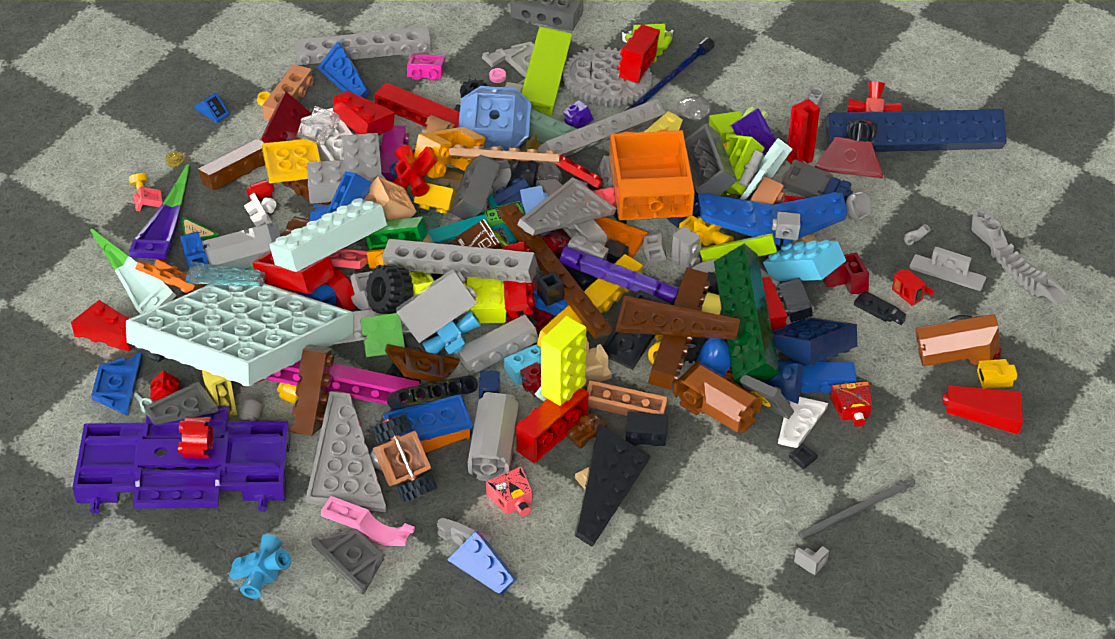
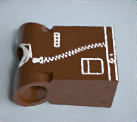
M485 219L458 235L455 240H449L458 246L502 249L500 242Z

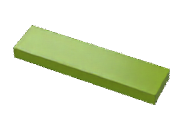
M773 233L701 248L702 261L717 260L744 243L757 253L758 256L777 253Z

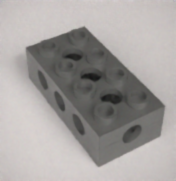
M511 0V18L573 31L583 13V0Z

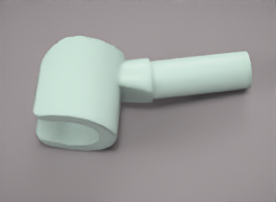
M135 392L134 396L140 403V409L145 413L144 406L151 404L152 401L149 398L143 399L138 392Z

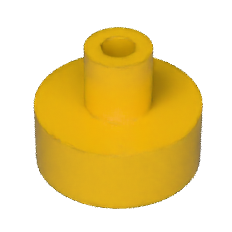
M138 173L129 176L130 185H136L137 190L140 186L144 187L143 183L148 182L147 174Z

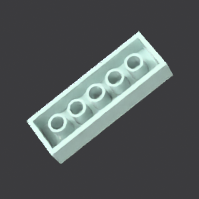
M358 198L354 199L347 206L338 207L337 211L324 214L317 221L308 222L307 226L292 230L291 234L276 238V241L269 245L275 265L297 272L387 226L382 205Z

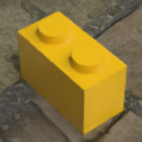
M427 183L429 191L423 196H415L414 203L418 204L420 209L429 210L431 207L435 208L438 213L446 214L447 211H450L457 191L452 188Z

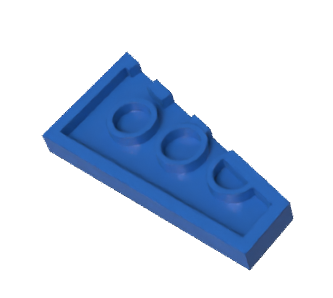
M337 41L317 69L343 92L349 91L366 98L370 92L342 44Z

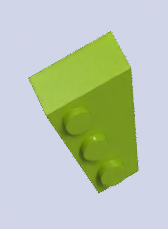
M727 134L726 140L728 142L725 150L737 182L727 188L726 191L731 194L743 195L746 187L740 185L738 181L745 170L744 166L749 163L754 150L762 153L764 147L752 137Z

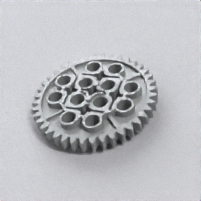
M595 47L594 50L588 48V52L586 50H582V53L577 52V55H572V58L566 61L563 69L564 85H567L566 89H570V93H574L575 97L579 96V100L585 99L586 103L591 101V105L597 103L598 106L604 104L607 107L610 104L611 107H614V104L620 107L621 104L627 106V102L633 104V100L638 102L639 98L643 99V95H647L651 88L652 72L648 68L639 83L626 79L624 81L623 78L619 77L620 70H618V65L622 60V56H620L621 50L617 51V48L611 50L610 47L607 49L601 47L599 50Z

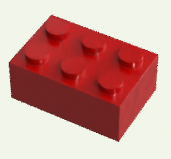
M641 24L638 29L634 30L632 38L629 37L626 46H623L620 52V56H622V60L618 65L620 78L639 83L656 57L660 35L659 29Z

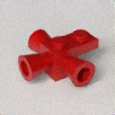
M868 82L870 98H867L866 102L852 98L848 100L847 112L901 111V103L884 104V99H881L885 87L883 82Z
M402 145L395 151V155L400 161L394 167L398 177L392 183L404 187L405 190L410 183L412 194L416 197L423 196L429 191V186L423 178L438 161L431 147L426 146L418 157L414 158L412 147L410 145Z

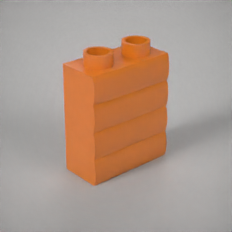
M683 130L610 134L609 160L618 219L633 220L692 216L694 187Z

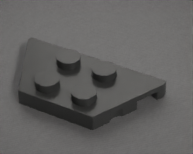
M358 529L349 530L345 533L330 534L331 538L318 540V537L311 540L312 545L363 595L384 560L383 554Z

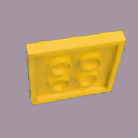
M315 138L262 144L269 183L308 179L307 163L321 162Z

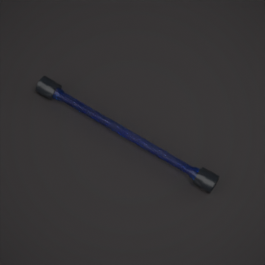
M709 37L704 38L696 47V51L635 104H629L619 113L646 103L697 57L710 52L715 46L713 40Z

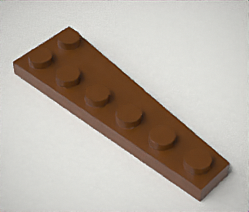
M624 296L616 332L736 340L740 319Z

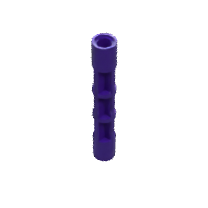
M568 246L564 247L560 257V262L567 267L637 293L640 289L672 305L675 303L679 291L678 287Z

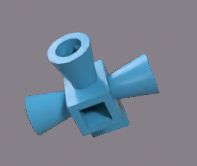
M470 310L460 321L457 319L452 320L436 331L438 336L426 340L422 344L429 353L438 354L444 347L448 354L452 352L457 353L464 348L465 333L480 327L481 323L473 311Z
M270 534L263 535L259 551L238 557L232 563L229 576L233 580L248 576L240 587L241 593L248 598H259L262 585L274 582L279 570H286L291 565L290 554L285 549H279L282 542L276 536Z

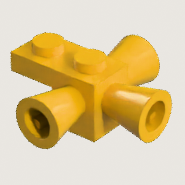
M692 215L679 224V229L686 227L691 232L700 236L699 245L702 243L705 246H709L712 242L715 245L734 241L733 236L719 232L723 227L705 222L701 217L697 219Z

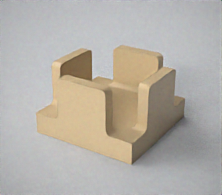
M586 341V383L583 387L588 386L590 380L601 382L612 378V373L608 368V355L602 345L599 344L597 348L589 349V342Z

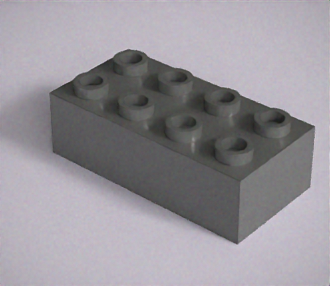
M706 123L685 139L692 182L698 194L709 193L718 196L737 182L720 134Z

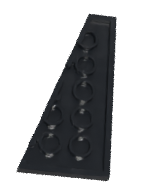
M599 424L597 428L596 441L594 442L593 455L590 460L585 484V493L582 498L581 512L575 531L577 538L592 547L651 458L602 424Z

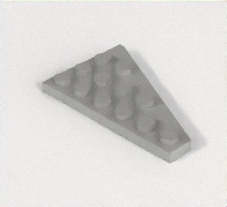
M330 391L305 499L306 503L325 505L330 496L370 511L386 512V503L350 393Z

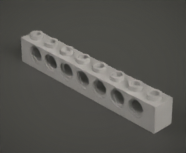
M428 27L294 40L297 65L321 63L337 41L342 44L351 60L431 51Z
M657 98L548 140L538 148L539 153H545V150L556 151V154L567 157L610 140V134L630 132L660 119L665 112Z
M395 239L388 240L382 255L385 265L401 266L410 272L446 274L454 268L456 272L461 271L464 277L516 281L519 283H532L537 268L535 254L532 252Z

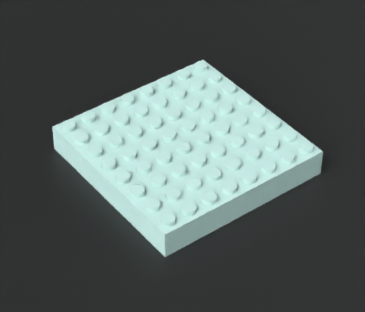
M233 274L126 320L127 343L135 345L137 348L149 350L151 353L163 355L168 359L180 361L182 364L194 366L196 369L208 371L213 375L225 377L227 380L239 382L243 386H252L254 383L266 379L268 376L300 361L302 350L306 346L328 347L352 335L353 312Z

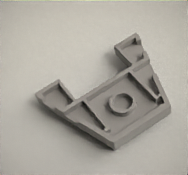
M530 41L511 46V49L507 50L501 48L497 49L494 53L489 54V52H485L482 55V59L491 67L506 60L526 77L534 44ZM525 79L522 80L521 82L517 83V84H522V85H524Z

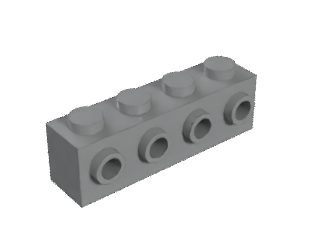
M523 315L465 344L464 348L457 353L461 364L469 375H474L503 360L505 357L538 342V335L534 325L526 315Z

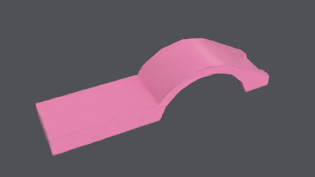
M330 496L321 510L322 517L358 529L369 540L384 546H406L408 536L415 531L414 526L406 523L398 528L386 526L377 521L368 509Z

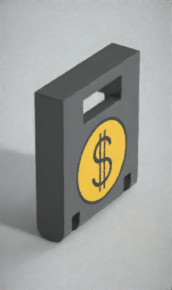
M748 375L742 376L740 382L744 388L762 398L761 407L790 419L794 410L790 406V402L782 395L780 388L772 387Z

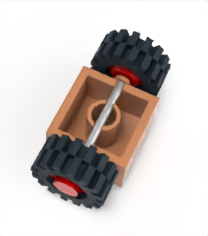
M406 413L387 419L371 428L377 443L389 438L392 439L373 448L388 485L392 486L404 480H410L397 486L403 503L423 496L437 488L431 472L419 477L416 476L431 469L416 431L414 430L399 436V434L412 429Z

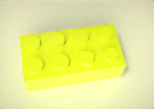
M467 277V287H472L478 295L475 297L477 304L468 309L467 313L472 310L480 323H505L504 281Z
M568 316L541 339V395L559 406L566 400H570L573 394L586 383V327Z

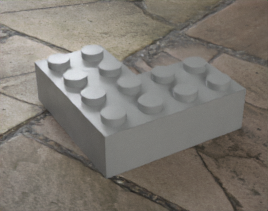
M378 133L342 136L344 160L307 163L310 204L332 202L345 171L357 173L370 182H373L377 176L382 178Z

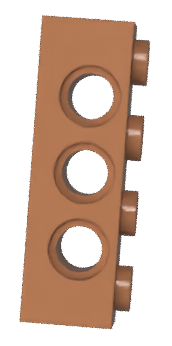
M295 64L291 66L262 105L263 117L270 120L284 92L287 91L298 102L301 97L305 96L306 90L314 82L312 69Z

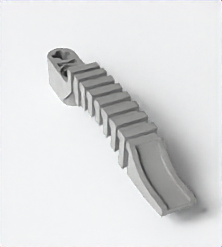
M986 210L974 211L971 230L990 246L991 256L993 258L996 257V261L1002 265L1004 270H1007L1009 275L1013 276L1015 281L1018 280L1020 286H1024V289L1030 291L1032 296L1048 298L1056 306L1063 302L1071 301V296L1051 277L1048 278L1047 286V273L1045 271L1043 273L1040 270L1036 271L1034 267L1030 269V264L1026 263L1024 265L1025 260L1023 258L1019 259L1017 251L1013 253L1014 245H1008L1001 223Z

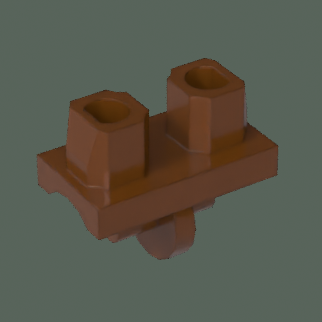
M594 413L589 416L584 415L580 418V422L567 431V436L573 440V444L578 448H583L589 440L596 438L599 424L607 428V423L598 419Z

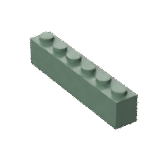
M531 108L529 137L545 143L548 140L577 130V128ZM492 115L490 118H491V119H498L499 116H498V115Z

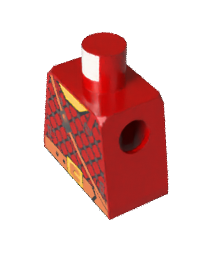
M869 381L832 385L830 400L843 421L853 420L854 425L857 427L863 426L866 423L865 418L870 417L872 406Z

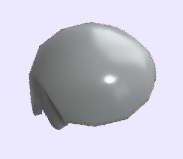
M861 191L848 196L845 204L850 218L860 220L870 215L871 201L868 194Z

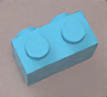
M536 344L504 358L505 372L515 385L522 383L520 370L536 362L541 366V347Z

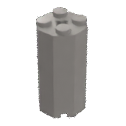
M486 392L478 401L468 458V472L471 475L474 472L479 480L489 481L510 471L519 415V403L515 401L514 395Z

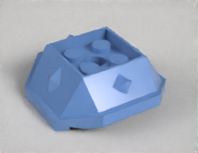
M479 86L461 98L459 127H466L486 137L484 148L502 146L504 151H509V148H519L529 139L531 102L516 88ZM492 115L499 116L498 119H491L490 117Z

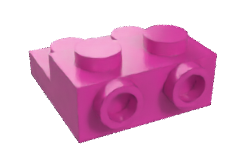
M411 54L407 63V77H412L415 80L429 78V80L435 81L441 79L445 55Z

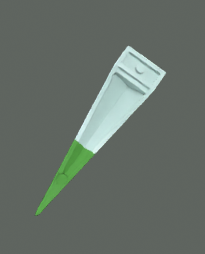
M90 229L140 314L166 304L177 296L162 280L136 270L137 262L95 230Z

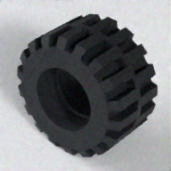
M378 265L369 274V279L366 283V298L374 312L378 314L397 313L396 308L413 296L412 277L409 276V271L405 270L404 267Z

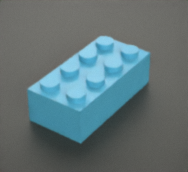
M824 240L822 242L811 241L809 243L801 241L795 244L790 242L782 245L781 249L777 253L770 254L763 264L767 273L779 282L799 277L801 281L822 280L843 264L846 259L838 241Z

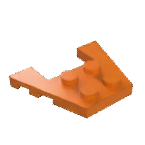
M157 259L154 266L140 261L137 262L135 267L136 270L163 280L166 284L180 287L179 289L185 293H189L191 290L194 292L206 285L205 282L193 275L179 271L180 268L177 266L168 265V261L164 259Z

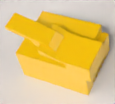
M1006 359L979 361L977 372L983 389L1013 387L1014 380L1017 379L1014 365H1009Z

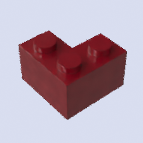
M857 252L845 254L846 261L822 279L826 287H836L845 284L850 295L869 291V272Z

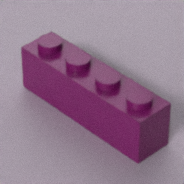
M394 125L392 130L383 133L380 152L381 173L390 182L397 178L390 173V165L399 161L395 151L400 146L409 143V133H406V127L402 125Z

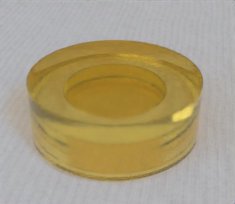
M177 151L170 152L165 157L166 164L170 167H178L184 162L183 154Z

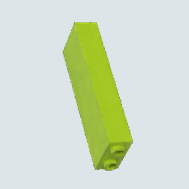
M539 26L521 94L531 102L532 109L552 117L572 34Z

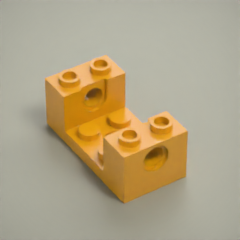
M466 127L421 133L418 135L414 158H417L426 146L433 149L438 161L426 174L430 178L443 177L447 169L445 165L448 164L465 171L466 166L473 159H465L460 156V159H454L449 155V148H454V145H465L467 149H472V146H483L484 148L486 137Z

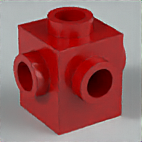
M162 371L151 380L150 399L156 402L179 391V378Z

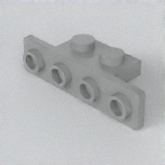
M935 247L932 259L917 254L914 255L909 267L912 270L978 291L982 290L986 281V276L969 271L971 257L939 247Z

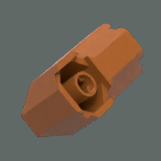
M995 314L915 327L922 366L968 359L970 363L977 365L979 361L993 360V356L999 353V325Z
M700 361L693 364L678 379L677 384L674 383L673 394L676 398L680 397L681 402L679 403L682 407L695 415H698L700 412L702 414L706 413L737 433H744L754 423V413L759 414L761 410V397Z

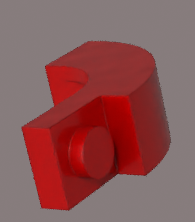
M333 266L335 277L328 280L327 285L336 291V306L352 311L357 308L351 299V296L355 295L353 286L347 277L338 268Z

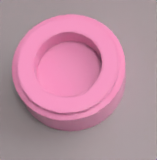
M501 68L492 69L489 73V78L494 83L504 82L506 80V71Z

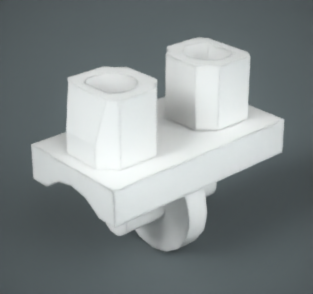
M255 193L251 194L252 201L244 205V207L251 216L250 218L256 227L263 223H272L267 213L274 212L276 208L275 200L264 198L260 202Z

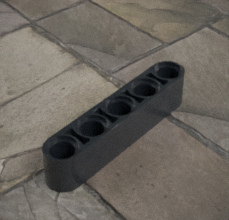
M468 375L402 388L389 393L387 403L390 408L397 410L459 394L464 396L475 392L478 388V382L474 376Z

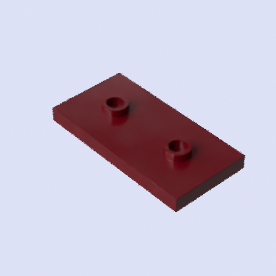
M287 91L284 92L261 140L264 143L300 140L303 133L301 119L310 116L312 113Z

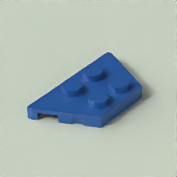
M136 353L135 358L125 361L124 358H120L114 362L99 365L91 394L92 399L122 414L129 415L142 363V353Z

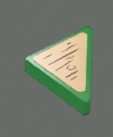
M181 217L184 235L198 231L201 242L219 237V233L185 217Z

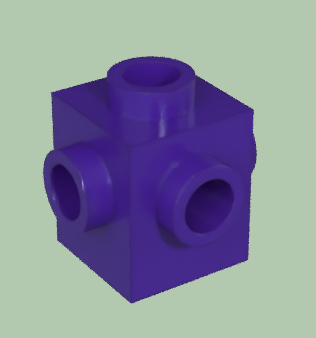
M580 100L571 104L563 111L565 123L577 129L585 127L586 124L594 120L588 106Z

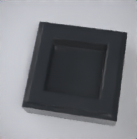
M802 444L789 453V458L804 469L814 462L818 455L805 444Z

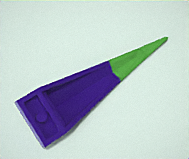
M188 164L155 215L134 238L129 250L130 257L167 259L169 251L173 246L190 169Z

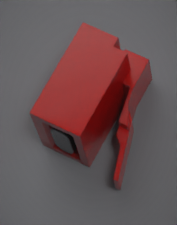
M902 269L894 274L892 290L911 306L923 300L924 292L931 296L934 295V290L927 287L910 270L906 269L904 271Z

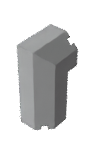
M268 223L245 231L202 241L203 245H207V248L203 250L206 252L209 268L214 270V273L211 274L212 278L253 267V261L271 252L269 244L275 242L276 238L280 237L277 223Z

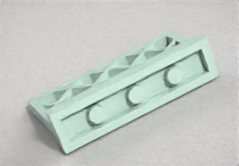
M778 138L761 161L758 173L754 175L740 200H747L759 186L764 176L772 179L793 149Z

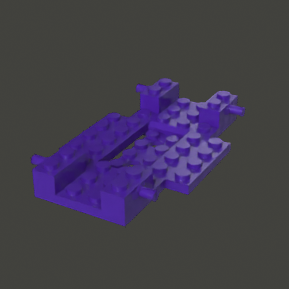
M217 406L218 412L196 416L212 417L213 421L209 422V426L214 428L213 449H208L207 453L211 455L210 459L183 458V454H178V443L182 441V433H179L180 420L154 425L149 417L146 416L145 423L107 422L84 424L72 487L76 503H92L90 512L98 514L101 503H118L120 492H135L133 499L134 509L219 507L220 491H242L243 501H259L258 510L262 512L263 507V512L267 510V501L285 500L286 454L289 452L291 437L289 422L273 420L229 422V406ZM163 449L167 451L163 456L155 455L158 450ZM197 466H207L209 469H212V470H151V469H154L155 467H166L167 469H174V468H176V467H187L188 469H194V468H196Z

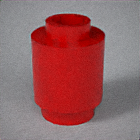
M263 180L251 184L250 187L246 188V192L250 201H252L250 195L253 193L261 201L264 198L273 196L274 187L272 183Z

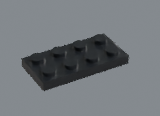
M640 289L634 297L672 305ZM616 325L602 347L609 359L633 370L655 337V334L616 332Z

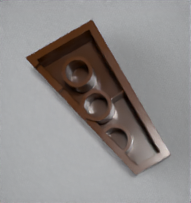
M308 345L302 350L298 374L299 377H302V380H299L296 386L295 394L299 398L292 409L295 421L293 425H290L289 432L313 436L322 428L329 394H327L328 387L332 381V375L329 374L330 367H332L334 362V356L331 355L332 348Z

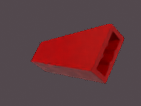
M948 386L947 393L943 394V405H946V413L1014 434H1020L1023 423L1021 392Z

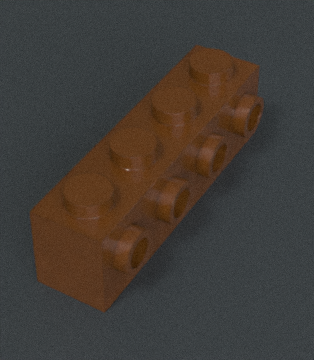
M256 139L198 168L202 184L213 191L218 190L223 185L234 182L243 175L250 174L256 168L265 166L262 152V144L264 142Z

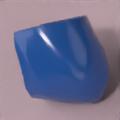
M708 339L703 344L696 362L700 361L724 376L731 366L728 343L723 339Z

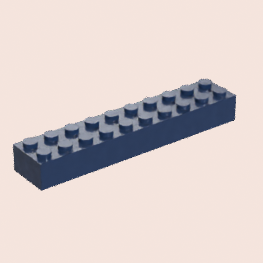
M1004 109L828 113L825 120L827 147L835 136L848 137L847 126L849 121L853 119L871 121L877 125V136L875 140L871 141L875 152L1002 149L1007 143Z

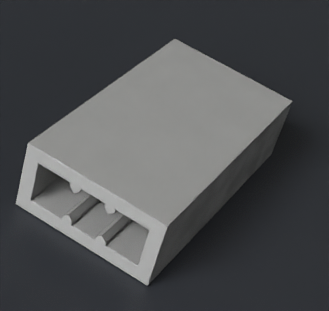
M453 268L396 308L397 314L419 343L477 304L475 297L478 295L472 287L468 288L464 283L466 278L461 271L456 272Z

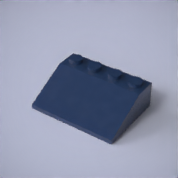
M809 317L772 330L775 347L795 362L803 363L804 366H813L816 362L826 361L829 357H837L839 353L850 352V349L857 347V324Z

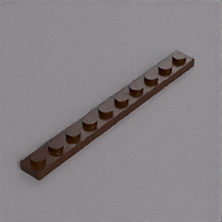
M515 203L499 207V216L519 242L524 241L527 248H530L532 253L535 254L537 265L543 273L547 275L555 272L564 283V300L592 336L598 338L611 334V325L539 234L532 236L517 225L524 215Z

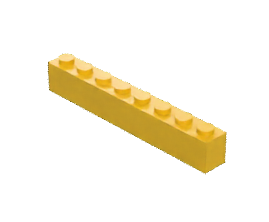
M626 254L615 263L643 274L641 273L643 265ZM598 278L584 292L602 314L604 311L607 312L614 302H618L622 295L630 290ZM569 305L540 331L537 342L538 346L541 347V339L566 316L584 325Z

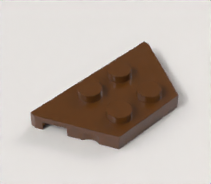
M387 344L385 349L387 355L405 377L425 380L430 383L447 380L458 367L460 359L390 344Z

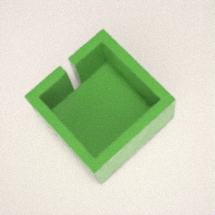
M397 313L360 319L362 337L367 336V339L363 340L366 358L387 355L385 352L387 344L405 347L401 320Z

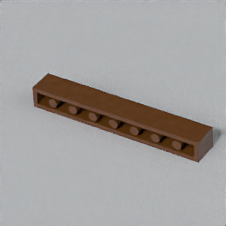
M687 267L673 306L701 311L702 307L699 304L703 305L706 294H703V292L707 293L710 282L707 281L709 273ZM663 335L650 372L649 384L671 390L673 383L677 384L680 372L677 370H682L685 360L682 356L686 357L689 345H686V343L690 344L692 337Z

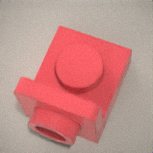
M140 186L138 192L134 193L133 204H135L136 211H140L143 204L160 207L163 203L161 190Z

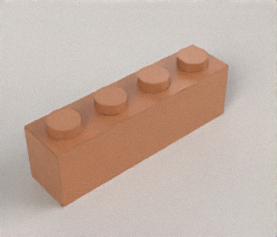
M589 381L587 392H589L588 407L626 416L627 412L666 415L668 397Z

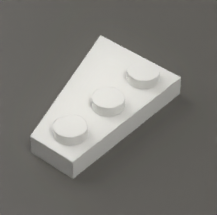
M799 397L798 404L789 401L794 413L790 419L784 417L778 444L794 448L799 447L826 411L828 403Z

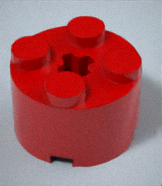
M186 416L183 421L180 420L179 433H182V441L178 443V454H183V458H211V455L207 453L208 449H213L214 428L209 426V422L213 421L212 417Z

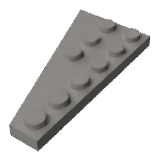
M572 177L523 216L517 225L533 236L612 215L617 208Z

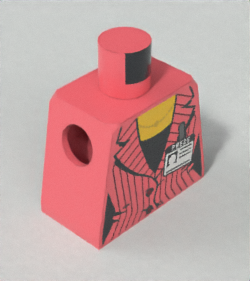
M521 467L486 482V494L506 514L517 510L523 517L531 512L529 505L532 504V490Z

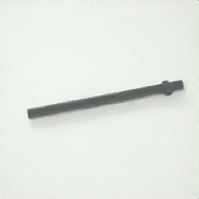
M912 477L905 481L900 480L896 482L895 486L798 532V535L803 540L899 492L904 493L908 488L916 484L915 480Z

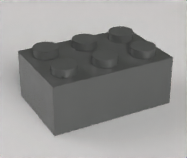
M481 154L468 164L449 212L463 220L478 216L480 212H484L488 205V202H486L487 197L491 195L494 188L492 187L493 181L499 175L497 170L500 164Z

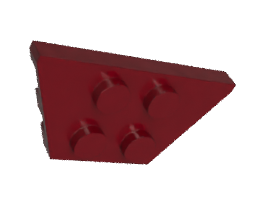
M835 136L815 165L816 168L826 172L883 179V173L873 144L868 141L859 142L848 137Z

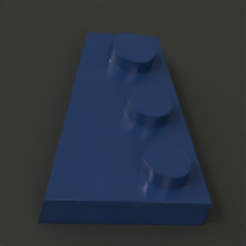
M780 365V373L763 383L780 388L786 400L798 404L803 365Z

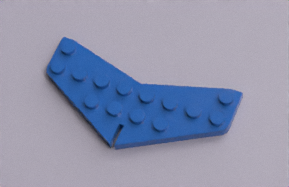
M837 192L775 205L716 196L709 193L698 194L697 198L703 221L752 237L773 233L777 245H780V238H775V230H772L773 219L777 218V212L800 214L798 239L841 222L847 217V207L843 194ZM782 239L783 245L795 241L791 239Z

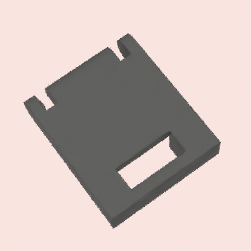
M794 159L782 184L784 189L810 198L822 195L833 175ZM792 173L797 176L796 180L790 178Z

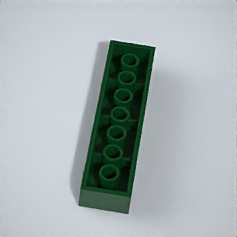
M744 243L714 261L723 316L740 319L736 340L727 339L733 379L742 387L744 386L741 384L740 379L744 375L764 382L780 373L758 254Z

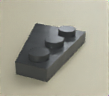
M198 381L145 406L144 410L152 423L157 425L185 419L186 416L196 417L218 412V407Z

